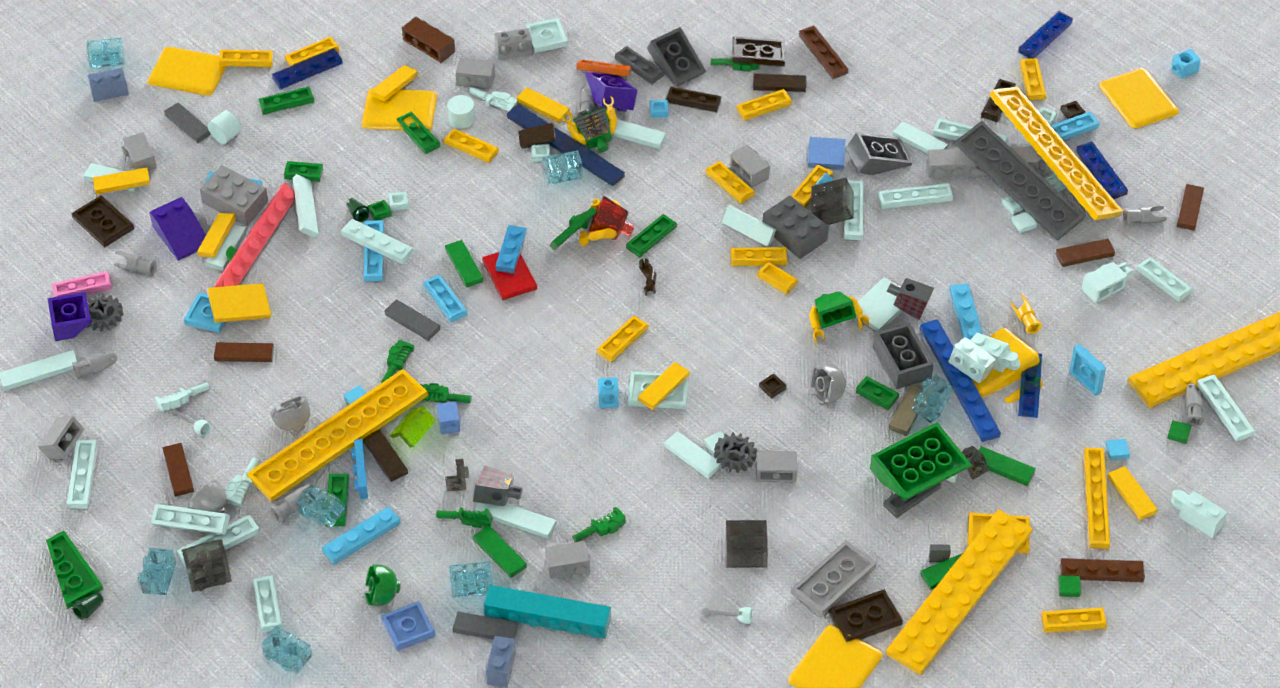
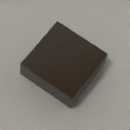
M1077 101L1062 105L1060 111L1067 119L1085 113Z
M775 374L759 382V387L771 399L786 390L787 386Z

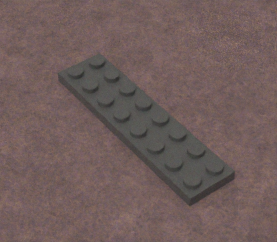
M983 121L979 122L955 141V145L1057 241L1084 220L1085 216Z

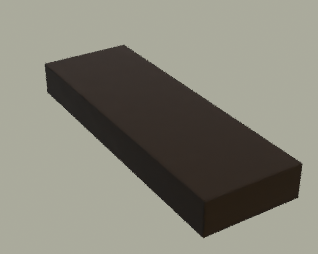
M753 74V90L780 91L784 89L786 92H806V75Z
M999 79L994 90L1016 87V83ZM989 97L981 112V118L998 123L1003 111L994 103L991 97Z
M670 86L666 100H668L669 104L717 113L722 96Z
M380 429L363 439L364 444L391 482L408 474L407 467Z

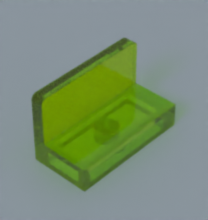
M424 406L412 409L390 436L392 438L400 436L409 448L414 447L434 424L436 419Z

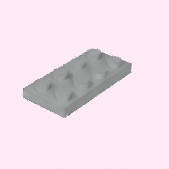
M845 540L791 588V594L822 617L876 568V562Z

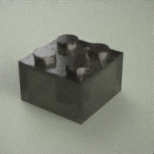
M846 177L811 186V213L826 225L854 219V191Z
M726 520V568H767V520Z
M222 539L181 549L192 592L232 582Z

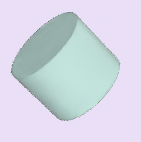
M458 95L448 101L447 109L450 125L459 129L470 127L475 121L473 100L468 96Z
M227 110L221 112L208 122L207 125L210 134L221 144H226L241 132V125L238 119Z

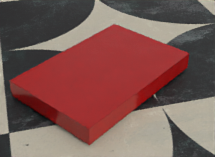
M500 252L482 257V262L502 301L537 290V284L521 254L514 274L496 271V263Z

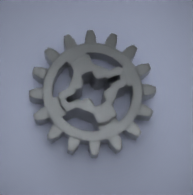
M102 294L101 298L95 296V300L88 299L91 323L87 328L92 326V330L97 328L100 331H103V328L110 330L111 325L117 326L116 321H122L121 316H124L123 308L118 298L113 299L112 295L105 298V295Z
M732 432L730 437L724 434L723 438H718V442L714 447V457H717L716 463L722 462L721 468L727 466L729 467V472L735 469L739 473L741 468L743 471H747L748 467L751 468L757 457V448H753L755 443H749V437L742 438V433L735 436V433Z

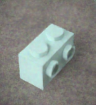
M964 337L954 346L948 362L980 384L990 374L996 358Z

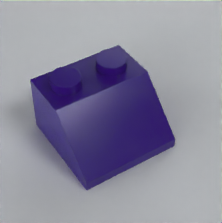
M86 292L47 298L55 341L75 338L91 323Z

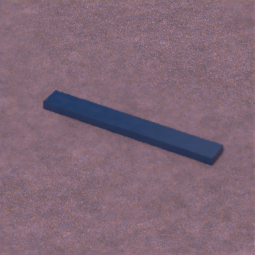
M520 104L507 113V118L523 129L549 124ZM554 127L556 141L547 143L551 147L611 186H614L625 177L624 171Z

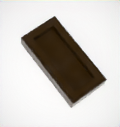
M553 123L518 131L521 149L529 148L531 145L556 141Z

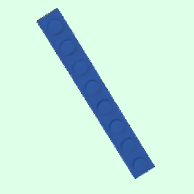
M936 319L920 324L923 336L981 442L999 438L1001 432L971 378L948 362L954 347L939 320Z

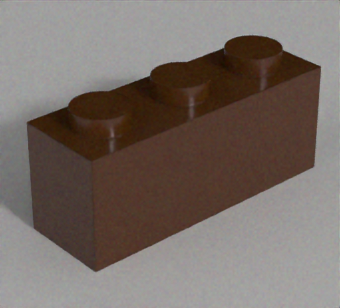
M414 17L402 27V36L405 42L440 63L455 53V42L451 36L446 35L438 28L431 26L418 17Z

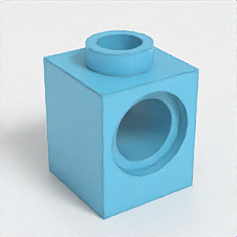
M1188 49L1173 56L1171 68L1182 79L1199 72L1201 59L1192 49Z
M617 377L598 379L599 408L619 407Z

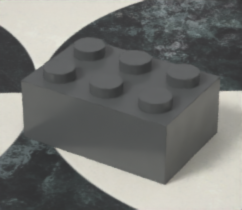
M788 196L763 213V222L776 229L774 238L799 259L827 241L828 225L792 196Z
M910 322L874 333L873 349L896 390L932 379L934 364Z

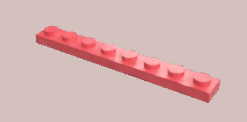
M286 183L279 187L213 287L239 285L295 200L294 190Z

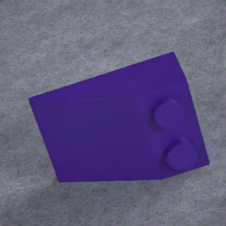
M585 73L594 102L600 108L605 107L607 110L603 99L605 98V103L609 105L612 103L611 97H613L614 103L612 107L621 112L634 110L638 90L622 77L606 73Z
M183 197L149 212L152 227L178 261L198 251L206 234L191 207Z

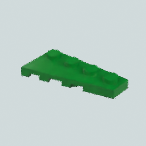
M65 531L46 540L67 609L73 607L76 601L104 590L103 585Z

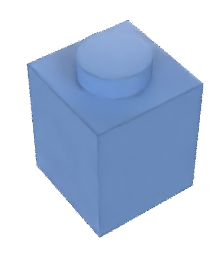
M456 401L437 404L441 434L460 432Z

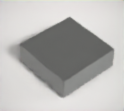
M931 544L928 555L929 562H942L949 559L951 546Z

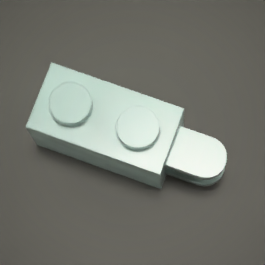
M1111 262L1107 265H1102L1092 273H1087L1083 278L1081 289L1097 303L1124 289L1126 280L1130 279L1135 274V271L1129 269L1126 262L1118 266Z
M976 333L970 340L996 358L992 369L1003 372L1005 368L1016 370L1020 367L1018 354L1010 351L1008 343L980 333Z
M1180 489L1173 491L1170 502L1172 506L1180 510L1179 518L1211 538L1224 526L1227 511L1194 490L1190 495Z

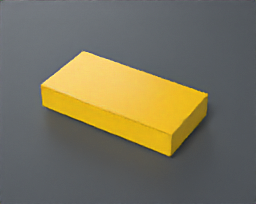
M767 262L757 272L758 278L786 295L798 284L797 278L770 262Z

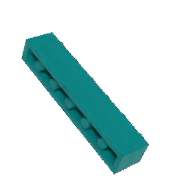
M490 585L484 602V615L516 621L532 627L539 626L554 631L561 630L572 634H583L593 638L606 639L611 621V607Z

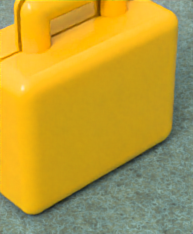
M166 47L163 49L147 82L152 86L208 96L214 93L227 66H219V55Z
M1144 68L1104 80L1099 84V88L1132 128L1137 129L1179 113L1177 106Z
M373 88L368 90L361 123L363 128L404 131L396 119L412 111L429 131L432 129L437 102L436 92L400 89L384 102L371 96ZM411 116L403 119L408 127H410V123L415 122Z
M1001 328L989 337L1009 344L1010 351L1018 354L1020 367L1016 370L1005 368L1003 372L992 369L990 374L980 384L971 378L980 396L986 397L1021 378H1024L1028 383L1008 397H1005L1006 403L1015 402L1032 391L1035 392L1042 388V380L1033 373L1041 366L1038 353L1006 328Z
M828 625L791 673L788 682L795 688H861L881 661L883 654L879 649L860 639L846 642L838 627Z

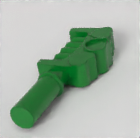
M710 58V65H732L733 70H741L743 72L760 69V65L732 63V58Z
M398 340L395 346L390 348L387 358V366L389 367L381 383L393 376L397 369L402 370L404 368L403 364L410 352H414V345Z
M438 383L420 384L428 393V396L422 401L430 400L431 402L439 401L442 403H447V401L471 403L472 401L471 395L449 394L448 387L439 386Z
M460 507L458 512L456 510H437L436 512L437 518L460 519L463 525L475 528L491 526L493 520L491 512L486 508L485 511L481 512L470 510L467 512L463 507Z
M614 507L611 514L609 513L607 516L605 515L596 521L592 519L591 526L573 535L572 539L574 542H579L595 532L599 536L608 535V533L613 534L626 523V516L617 507Z

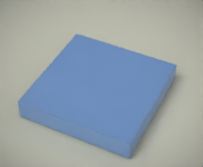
M810 137L808 167L815 168L817 165H820L827 169H844L846 139Z
M419 601L381 616V620L397 651L436 636Z

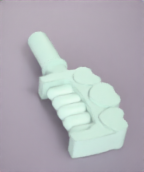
M471 87L469 91L470 94L486 100L487 106L494 105L507 111V113L517 106V100L506 92L493 91L490 95L474 87Z
M206 382L192 388L190 387L188 390L179 388L180 392L168 395V397L165 396L164 399H159L157 396L155 401L161 411L181 407V404L189 402V396L207 391L210 387Z
M252 458L243 476L237 474L226 486L227 504L242 507V498H244L248 487L253 486L252 480L247 477V473L257 467L259 463L257 458Z

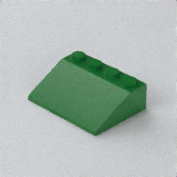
M938 422L873 454L871 456L870 470L880 483L904 500H907L970 468L972 464Z

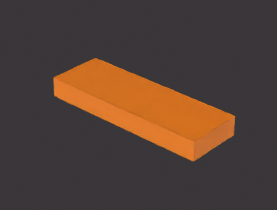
M584 59L579 60L576 66L578 70L627 77L631 73V66Z

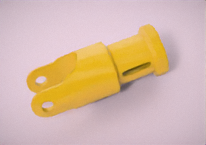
M1020 294L1024 304L1018 309L1012 302L1010 304L1020 322L1026 326V332L1028 334H1035L1041 330L1042 324L1036 319L1035 312L1026 297Z

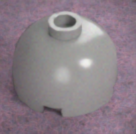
M829 364L817 365L818 368H814L810 376V388H814L816 393L812 394L813 398L821 404L837 401L845 391L846 379L844 374L836 366Z
M300 396L289 399L280 404V409L277 410L275 407L270 412L276 426L286 431L293 430L298 432L305 427L304 424L310 418V407L305 396L302 399Z
M212 480L213 485L210 487L205 485L191 500L193 503L192 507L188 505L187 508L224 513L226 510L224 506L227 502L226 492L216 480Z

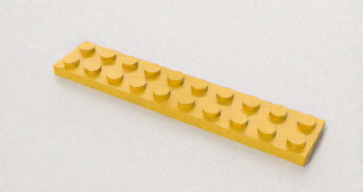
M1018 87L992 90L989 96L994 100V103L1010 119L1015 128L1021 132L1026 141L1032 145L1036 153L1043 158L1047 166L1054 171L1058 179L1064 183L1068 191L1075 196L1091 218L1096 221L1118 217L1122 214L1123 210Z
M1280 312L1131 375L1128 378V382L1146 405L1152 408L1186 393V387L1190 383H1194L1196 388H1198L1197 380L1211 375H1215L1218 379L1280 352Z
M402 369L248 472L247 477L273 502L354 447V440H363L428 396L427 390Z
M998 509L886 649V655L917 674L922 675L1032 534L1033 528Z

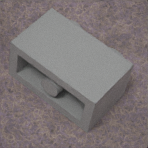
M459 58L456 69L457 85L491 89L495 76L494 61Z
M143 132L123 138L124 146L121 149L124 157L128 156L127 162L130 169L133 168L135 170L146 167L148 171L157 169L155 156Z
M748 145L730 154V167L749 186L754 187L769 179L770 166L768 162L763 160Z
M74 416L58 417L39 443L38 448L49 460L65 458L85 429Z
M757 451L756 482L796 483L797 452Z
M585 541L545 548V559L550 579H560L566 576L582 575L590 572V559Z

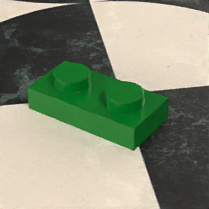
M287 161L284 179L293 180V177L297 174L313 182H320L323 164Z
M868 376L856 387V394L886 410H889L899 398L898 392Z

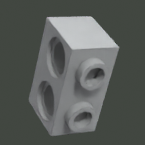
M529 28L494 33L498 60L533 55L532 38Z

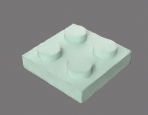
M559 18L525 25V28H529L534 53L568 46V40Z

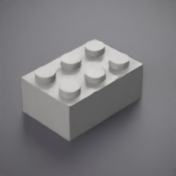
M223 165L200 188L203 204L221 213H234L236 221L246 226L268 203L267 189Z

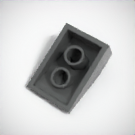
M681 27L650 41L647 47L655 64L664 71V74L676 87L706 72Z
M856 132L846 146L859 174L875 175L913 164L899 137Z

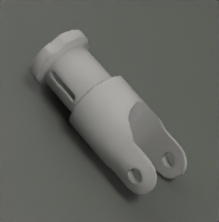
M584 87L581 94V110L578 112V117L593 112L596 106L593 96L585 93L586 87Z
M1140 207L1138 210L1124 209V224L1163 222L1167 219L1166 217H1156L1151 212L1160 211L1164 207Z
M121 251L115 252V254L126 258L127 265L115 263L114 266L136 273H146L150 277L154 275L157 267L155 260L148 261L134 254Z
M94 355L82 362H72L77 379L91 372L93 374L101 372L108 365L114 364L117 361V355Z
M1190 383L1186 387L1185 407L1188 412L1186 423L1193 427H1198L1204 422V417L1202 416L1203 399L1201 392L1196 391L1195 384Z
M309 484L303 485L285 497L284 501L278 506L271 507V513L278 522H283L286 516L296 513L315 498L312 495L300 501L301 493L309 487Z

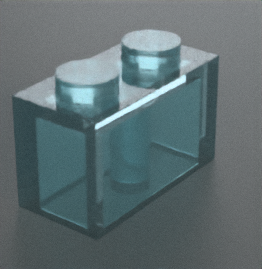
M122 38L87 41L89 67L125 65Z

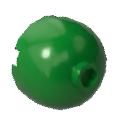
M372 564L373 566L369 567L365 586H369V593H365L366 602L368 605L373 606L386 605L395 598L396 593L400 592V581H397L396 574L388 566Z

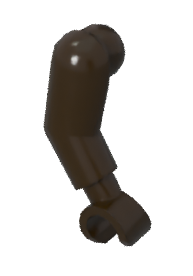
M641 259L639 261V269L646 277L644 293L647 295L648 291H653L655 294L656 271L648 259Z

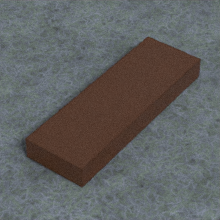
M1186 184L1177 227L1195 231L1204 187Z
M1108 238L1056 249L1055 254L1061 266L1065 267L1115 256V250Z
M216 342L214 361L272 362L274 344Z
M182 442L162 447L174 496L194 492Z

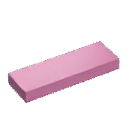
M108 271L52 284L55 297L86 292L87 295L112 289Z

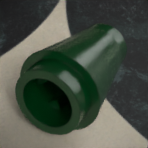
M350 198L346 202L354 220L364 222L368 219L370 213L367 206L355 198Z
M95 592L76 601L72 607L73 613L80 620L87 619L104 602V599L99 592Z

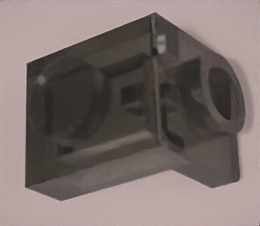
M973 445L962 451L972 464L967 469L972 479L989 471L984 455Z
M455 459L457 475L445 477L447 491L466 490V478H469L468 466H464L463 459Z

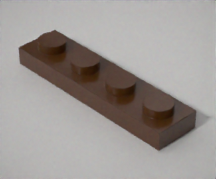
M815 26L799 31V37L832 79L848 74L847 66Z
M1061 558L1060 561L1062 576H1080V580L1144 582L1145 579L1143 561Z

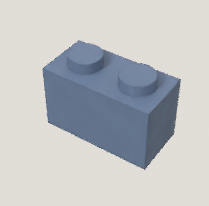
M123 68L88 75L94 102L129 95Z
M494 636L486 668L487 685L508 688L516 655L515 639Z

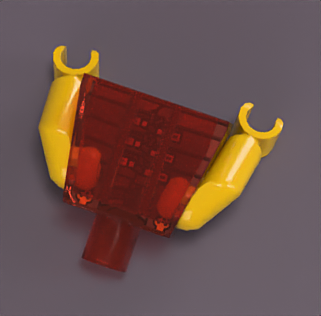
M603 196L601 201L594 199L593 204L590 205V208L593 206L597 210L588 230L590 233L581 231L578 241L581 246H586L590 242L589 239L591 241L600 239L616 240L621 232L630 236L635 226L626 222L628 211L618 201L610 200Z

